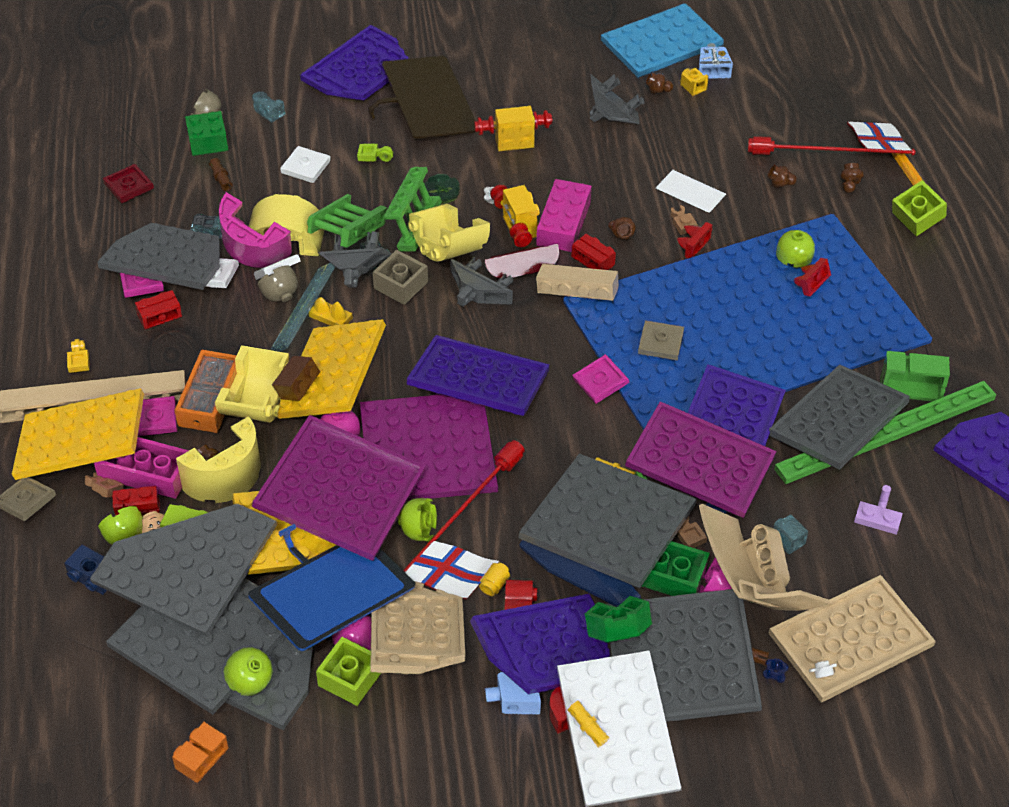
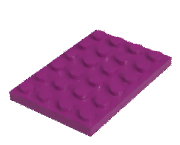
M660 401L626 460L625 466L744 518L777 451Z

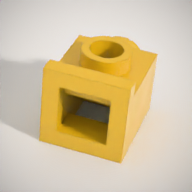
M687 68L683 71L680 85L692 96L707 90V74L703 75L697 68L691 70Z

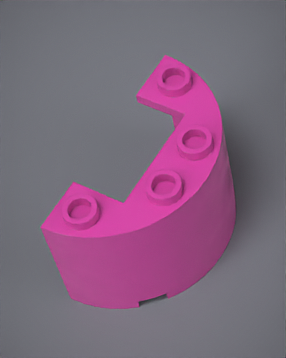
M226 192L220 203L219 218L223 244L230 256L241 264L256 268H264L289 257L292 253L291 232L276 222L270 226L264 235L246 226L243 221L235 217L236 213L243 206L242 201Z

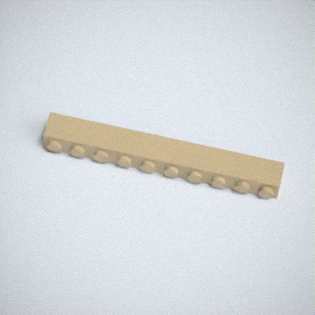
M180 370L1 390L0 423L23 421L25 414L31 412H38L139 388L144 392V399L175 396L176 403H178L187 383L185 372Z

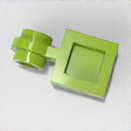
M378 144L359 145L358 161H376L377 156H379L382 161L387 162L393 158V150L388 146L378 148Z

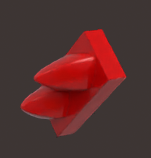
M706 222L702 227L696 225L684 226L686 232L691 237L677 238V241L685 250L686 258L694 257L711 239L712 224Z
M820 258L815 264L801 267L805 274L794 278V282L799 287H802L804 295L811 296L831 276L828 259Z

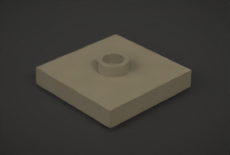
M645 320L638 354L678 360L684 327Z
M30 477L22 478L0 495V509L26 521L54 498L56 493L52 488Z

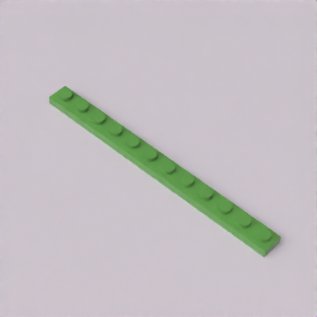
M982 381L897 415L853 457L995 400L996 394L985 381ZM802 453L775 464L774 470L783 482L788 484L828 468L831 465L809 454Z

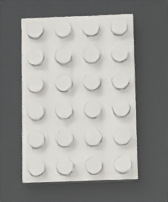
M650 651L557 666L585 807L680 791L681 785ZM578 700L591 716L596 717V722L610 737L599 748L586 732L580 730V725L567 711Z

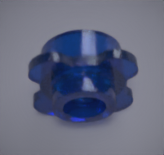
M780 659L767 660V668L763 671V676L766 679L777 680L779 683L784 682L786 679L785 672L789 669L788 665Z

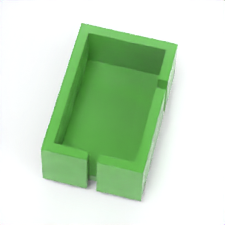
M887 351L880 383L910 396V399L935 401L944 397L945 388L950 376L949 357L909 353V356H906L905 352Z

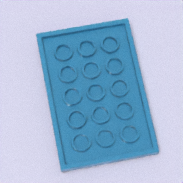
M686 3L601 35V41L637 77L700 54L702 47H706L710 43L715 44L716 47L722 46L724 41Z

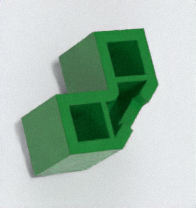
M629 596L618 607L597 602L585 613L588 637L604 642L638 637L652 625L649 601Z

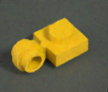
M75 339V341L71 342L72 352H67L69 373L88 371L89 353L85 348L84 340Z

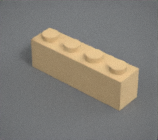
M542 264L536 276L537 292L544 294L613 301L619 288L618 271Z

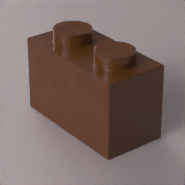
M292 356L272 386L280 399L300 401L319 375L320 370L312 357Z

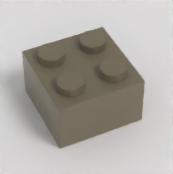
M398 250L373 271L374 289L404 305L428 283V266Z

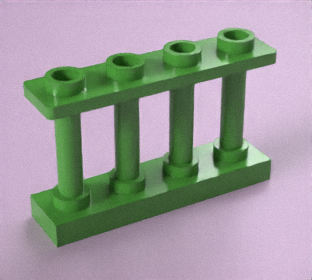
M427 167L410 168L384 215L386 220L395 219L401 231L402 237L397 244L399 251H416L418 248L413 232L410 231L409 226H406L403 219L405 214L408 221H410L409 214L413 213L410 207L411 201L415 207V212L440 206L442 203L440 196H429L423 182L428 172ZM418 189H419L420 194H421V196H422L421 202H420V200H419V198H418V195H417V193H416Z
M347 194L310 215L307 220V232L312 234L319 229H324L340 235V246L348 248L367 236V232L372 233V231L374 232L385 225L386 219L384 215L387 207L380 205L374 210L369 211L350 204L351 195Z

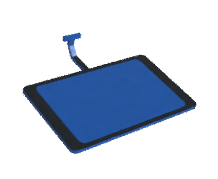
M293 524L279 531V536L284 537L289 551L302 564L249 591L248 597L298 650L304 651L413 590L415 582L381 549L373 561L338 545L307 560L294 547L291 540L290 532L296 529V525Z

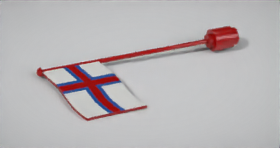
M847 122L864 148L774 144V141H771V137L761 136L749 138L748 152L755 155H770V152H774V148L911 154V156L916 153L914 149L911 150L906 145L898 130L889 123Z
M512 440L508 442L494 457L495 465L497 466L494 471L403 570L414 582H420L434 590L440 589L448 594L468 599L478 588L481 578L492 563L500 562L482 558L459 547L436 542V540L499 470L511 471L522 459L525 449L518 441Z

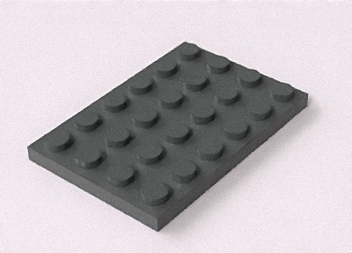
M838 365L769 428V435L840 470L909 403L910 396L847 367Z

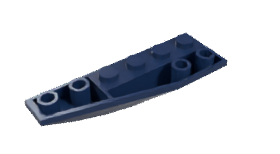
M524 540L519 544L524 552L549 573L616 607L629 596L641 599L639 593L629 583Z

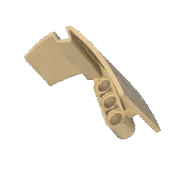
M704 504L699 505L712 550L727 581L738 598L770 609L786 611L808 610L830 604L828 599L801 590L786 592L785 587L789 583L790 578L781 535L777 529L762 524L756 525L752 530L751 538L744 541L738 519Z

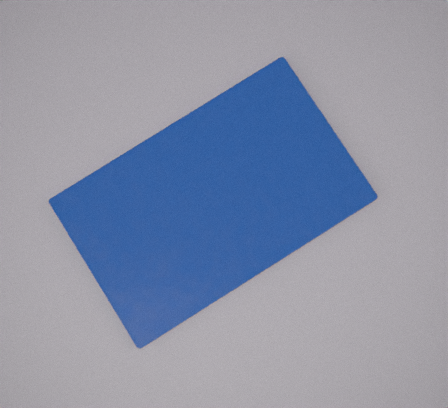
M834 214L618 280L619 288L613 301L573 296L563 298V303L598 359L606 354L628 378L629 383L618 391L643 430L660 401L688 413L707 364L784 389L787 392L823 380L838 365L852 370L885 359L887 351L906 352L929 344L932 341L931 335ZM790 230H801L812 237L815 243V254L812 262L808 265L815 264L820 258L828 259L831 276L811 296L804 295L802 287H799L794 282V278L805 274L801 267L797 268L794 267V264L789 263L785 265L776 256L779 239ZM645 320L684 327L678 360L638 354Z

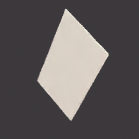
M674 170L656 187V189L708 213L726 195Z

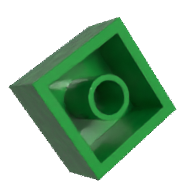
M221 111L185 116L192 156L228 151Z

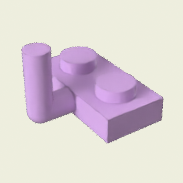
M888 485L882 487L878 506L860 501L854 523L897 535L903 513L886 509L891 487Z

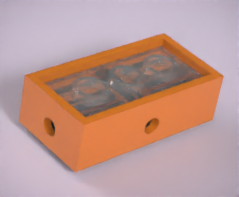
M207 350L200 351L175 408L179 427L218 433L225 415L218 413L215 401L221 388L230 389L236 377L235 358L237 355Z

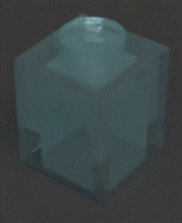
M791 514L775 522L773 527L779 531L783 549L788 554L806 544L808 530Z

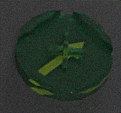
M446 174L431 176L424 183L429 196H440L441 204L454 201L460 194V183L454 177L452 179Z

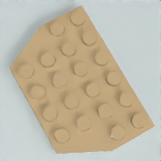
M415 582L413 590L372 612L370 672L420 674L465 661L462 597L448 594L440 589L432 591L424 588V584Z

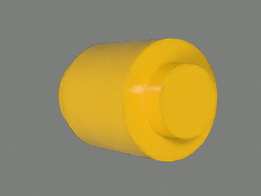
M492 563L480 580L479 588L488 596L498 594L505 585L506 580L510 578L508 567L503 563Z

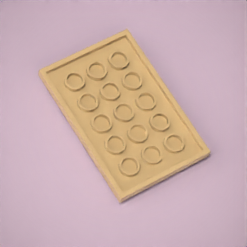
M881 575L830 599V604L809 609L769 629V635L821 703L933 647L935 644L933 637ZM828 660L829 665L837 664V666L833 667L834 674L830 676L816 678L814 671L809 672V669L816 668L815 663Z

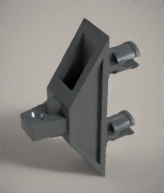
M613 74L608 80L601 83L591 75L595 105L589 113L590 119L593 122L606 117L608 120L640 124L639 114L635 109L644 104V99L642 97L639 98V94H637L629 102H625L611 91L621 83L618 77L615 79Z
M373 231L372 234L367 232L366 248L344 250L345 247L340 246V235L334 234L333 250L318 252L343 271V277H345L344 285L349 288H356L361 274H366L392 254L384 248H377L379 233Z
M473 257L466 265H463L450 258V272L459 288L457 304L464 307L471 300L476 303L512 304L513 291L507 288L513 283L511 275L506 278V273H504L495 282L476 272L482 266L480 259L475 261V257Z

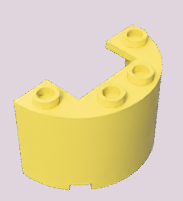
M282 194L266 197L255 205L248 227L264 235L270 226L276 222L291 232V241L299 242L300 255L319 256L318 252L321 249L324 229H319L312 234L307 232V220L310 215L319 211L317 207L297 195Z
M449 204L409 214L410 221L408 226L410 231L413 232L421 253L433 261H443L480 250L489 238V222L477 218L473 220L472 227L461 228L458 225V208Z
M241 345L235 358L236 377L230 389L221 388L215 401L218 413L240 418L249 416L252 420L269 423L278 417L281 399L272 384L289 362V353Z
M249 416L231 426V430L241 441L206 461L193 448L176 458L182 489L187 495L202 502H205V500H215V503L231 501L233 493L248 492L255 485L259 478L261 462L255 426Z

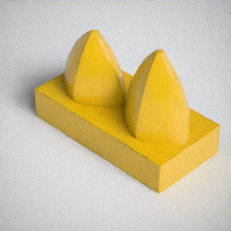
M322 297L316 299L314 306L309 310V317L329 326L349 324L353 319L352 313L344 310L339 302H335L332 305Z

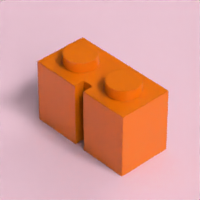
M205 722L191 732L189 736L190 741H186L183 745L178 746L172 756L175 769L196 783L202 779L228 749L226 736Z

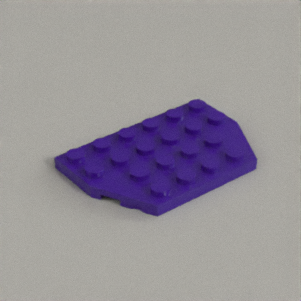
M369 25L300 74L301 81L326 95L365 100L389 82L382 67L384 61L409 58L405 55L403 48H400L395 37Z
M998 412L961 422L935 445L934 451L1009 501V416Z
M590 594L476 615L470 620L488 659L528 695L560 687L557 666L609 657L607 642L588 637L585 613L595 605Z

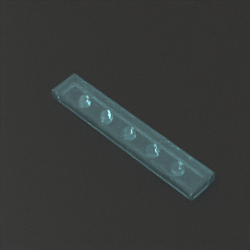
M331 263L318 268L272 345V351L281 352L289 347L335 269Z

